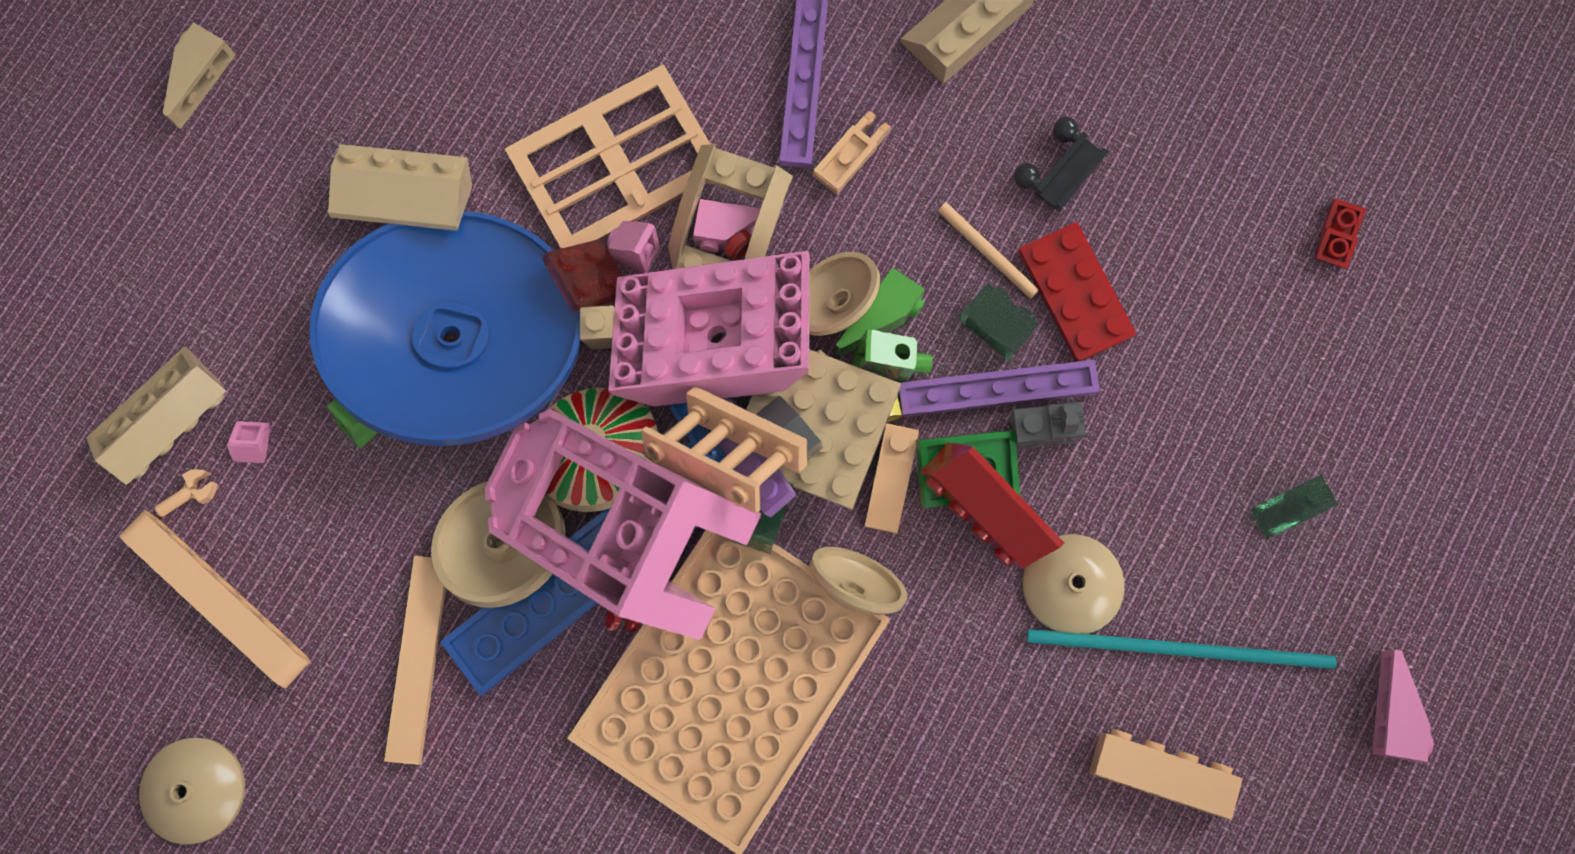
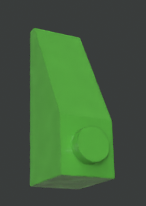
M892 268L880 284L877 296L870 309L860 320L848 327L837 342L835 354L841 357L853 351L867 329L888 333L903 325L909 316L915 319L925 305V302L922 300L925 289Z

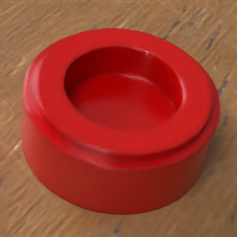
M748 230L737 233L724 247V253L731 261H737L746 256L752 236Z

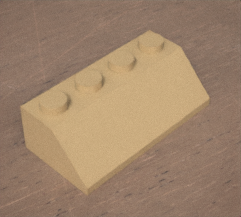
M945 0L900 39V42L944 84L1032 7L1034 0Z
M340 144L331 165L329 217L457 231L472 189L468 157Z
M184 346L86 437L94 460L125 485L129 484L133 479H139L146 473L149 464L158 455L162 456L172 448L174 440L179 435L193 429L198 423L199 417L207 409H213L221 402L223 394L226 392L224 386Z

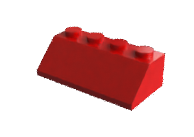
M947 442L920 471L928 479L925 482L927 487L937 496L941 497L943 495L951 503L948 508L954 515L961 520L966 518L973 526L971 532L981 542L985 544L989 542L996 549L993 555L1005 566L1008 567L1011 564L1025 568L1059 549L1064 544L1058 535L973 446Z

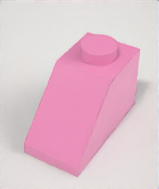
M700 199L693 233L695 246L709 253H717L719 250L724 251L728 241L740 231L748 230L751 234L753 233L761 208Z
M623 220L618 229L614 228L607 240L608 250L612 259L641 273H647L660 249L655 226L650 223Z

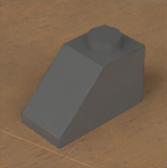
M780 395L756 414L807 439V460L823 448L821 440Z

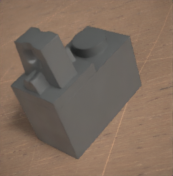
M1082 402L1014 409L1008 417L1009 430H1015L1017 449L1078 444L1086 436Z

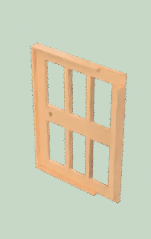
M663 64L505 148V151L566 259L609 237L614 228L618 229L623 220L637 222L681 198L691 173L690 171L648 194L637 176L636 170L688 142H691L697 154L701 145H707L710 142ZM658 86L670 108L615 137L603 115ZM675 115L685 135L630 164L620 144ZM583 126L595 148L539 177L527 156ZM600 155L610 175L554 204L544 185ZM615 182L628 205L572 235L559 212Z

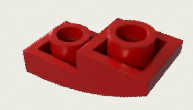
M1336 198L1333 199L1322 227L1314 259L1347 269L1359 239L1356 236L1366 208Z

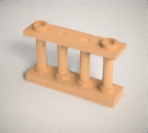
M696 386L687 392L688 415L667 433L662 435L648 427L641 430L644 457L755 514L760 510L759 486L780 466H785L797 473H800L807 466V439ZM697 425L711 430L708 435L691 449L678 443L682 437ZM724 438L740 444L719 463L705 456ZM752 452L768 458L748 477L733 470Z

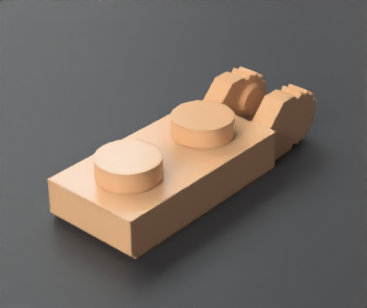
M868 111L855 126H851L812 172V176L836 195L876 151L877 146L885 139L891 129V126L884 123L871 138L865 135L864 132L872 125L875 119V114L871 111Z

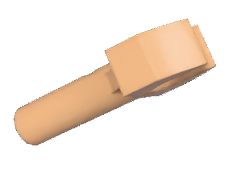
M189 470L182 475L185 480L184 487L156 505L155 512L160 517H164L190 499H197L199 503L205 504L213 498L218 484L211 481L202 489L197 490L198 482L211 475V473L204 470Z

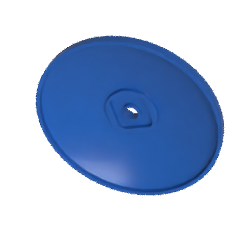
M464 211L457 231L387 224L374 230L351 246L335 262L318 289L310 316V345L315 365L325 387L343 410L358 422L384 436L403 442L430 446L462 445L489 439L512 430L541 411L556 396L570 376L581 346V303L574 279L568 268L543 240L508 220L488 214ZM451 332L460 335L459 339L452 343L442 340L444 335Z

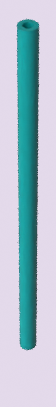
M1027 629L1026 634L1027 643L1325 669H1335L1337 664L1336 656L1034 629Z

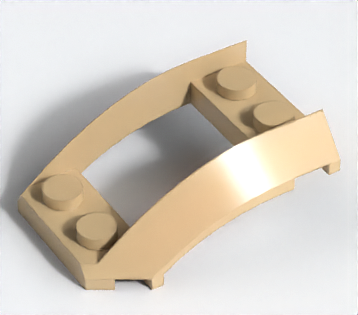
M715 144L701 145L678 208L668 245L672 269L731 261L686 245L705 182L763 201L745 259L766 256L793 176L778 165H776V168L717 149Z

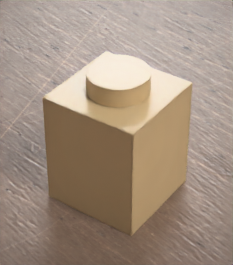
M613 305L580 307V340L591 350L612 348L615 307Z

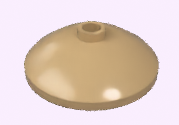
M843 252L824 259L810 269L809 334L821 336L845 330L860 320L870 309L879 290L880 273L875 263L867 255L859 252Z
M1077 534L1058 536L1064 542L1059 549L1024 569L1022 588L1026 604L1033 616L1052 631L1079 634L1095 632L1107 625L1121 606L1124 596V577L1121 567L1111 551L1093 538ZM1074 576L1082 579V588L1078 589L1073 586L1072 579Z
M823 547L816 550L810 560V568L816 582L832 600L844 609L862 614L887 615L901 610L907 601V591L902 582L886 567L863 554L839 547Z
M188 738L176 741L158 752L144 771L139 789L142 814L150 828L168 841L178 844H195L210 840L226 830L241 809L245 794L243 770L235 755L224 745L206 738ZM182 785L187 790L183 798L178 794V790Z

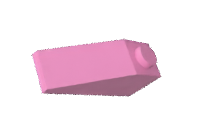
M1400 650L1381 651L1372 754L1409 761L1428 762V756L1433 750V737L1430 735L1431 726L1404 655Z

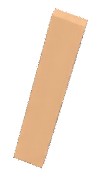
M414 556L385 762L421 765L446 593V588L435 573L431 557Z

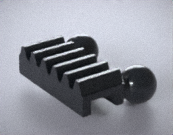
M1071 117L1059 118L1053 126V134L1057 140L1061 142L1071 141L1073 145L1043 180L1040 178L1037 167L1031 163H1023L1014 171V181L1019 187L1034 189V193L1058 212L1063 210L1065 205L1079 191L1089 176L1094 173L1109 152L1106 148H1103L1101 151L1087 140L1088 135L1084 132H1079L1077 122Z

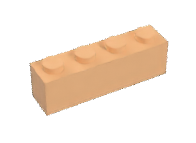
M1111 729L1110 734H1099L1089 770L1090 774L1232 820L1243 779L1232 775L1233 768L1212 762L1210 768L1198 764V756L1178 751V755L1174 756L1165 753L1166 746L1145 740L1144 745L1131 741V734L1116 729Z

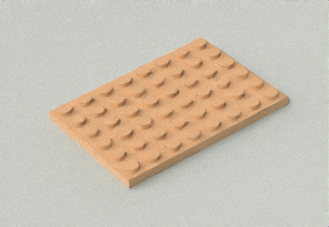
M706 530L672 580L676 585L716 608L701 640L643 624L567 739L736 854H742L889 623L890 618L885 615L862 614L844 609L832 600L819 586L810 566L756 531H753L748 544L744 545Z

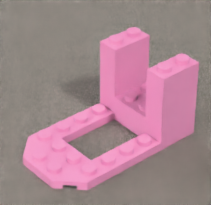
M551 409L540 413L539 419L531 424L524 422L513 429L484 489L486 502L491 503L492 517L488 518V528L491 534L615 615L701 640L716 608L669 581L694 527L698 526L747 545L762 515L760 512L755 514L735 505L728 499L665 467L638 456ZM563 456L620 488L590 551L534 517Z

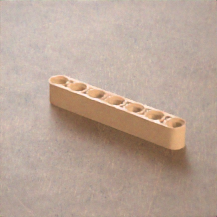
M143 510L120 534V538L279 686L287 688L311 662L292 641L152 513Z

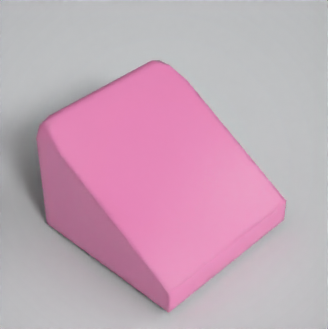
M237 421L227 443L232 460L236 462L264 463L267 456L270 424Z

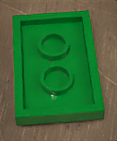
M1015 430L916 440L921 507L930 508L951 504L943 495L939 497L927 487L925 482L928 479L920 472L947 442L973 446L1020 495Z

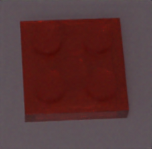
M601 239L545 253L542 261L572 312L580 311V307H594L615 301L617 277L623 275Z

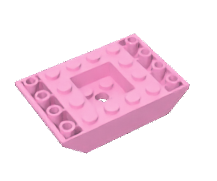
M802 251L617 277L609 393L650 406L687 403V392L695 386L722 399L784 392L809 371V252ZM726 333L721 342H711L714 335Z

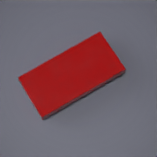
M1074 222L1019 247L1018 253L1035 286L1039 289L1038 292L1075 362L1089 359L1137 335L1078 222Z

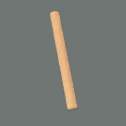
M947 202L940 207L938 213L1029 299H1032L1038 293L1039 289Z

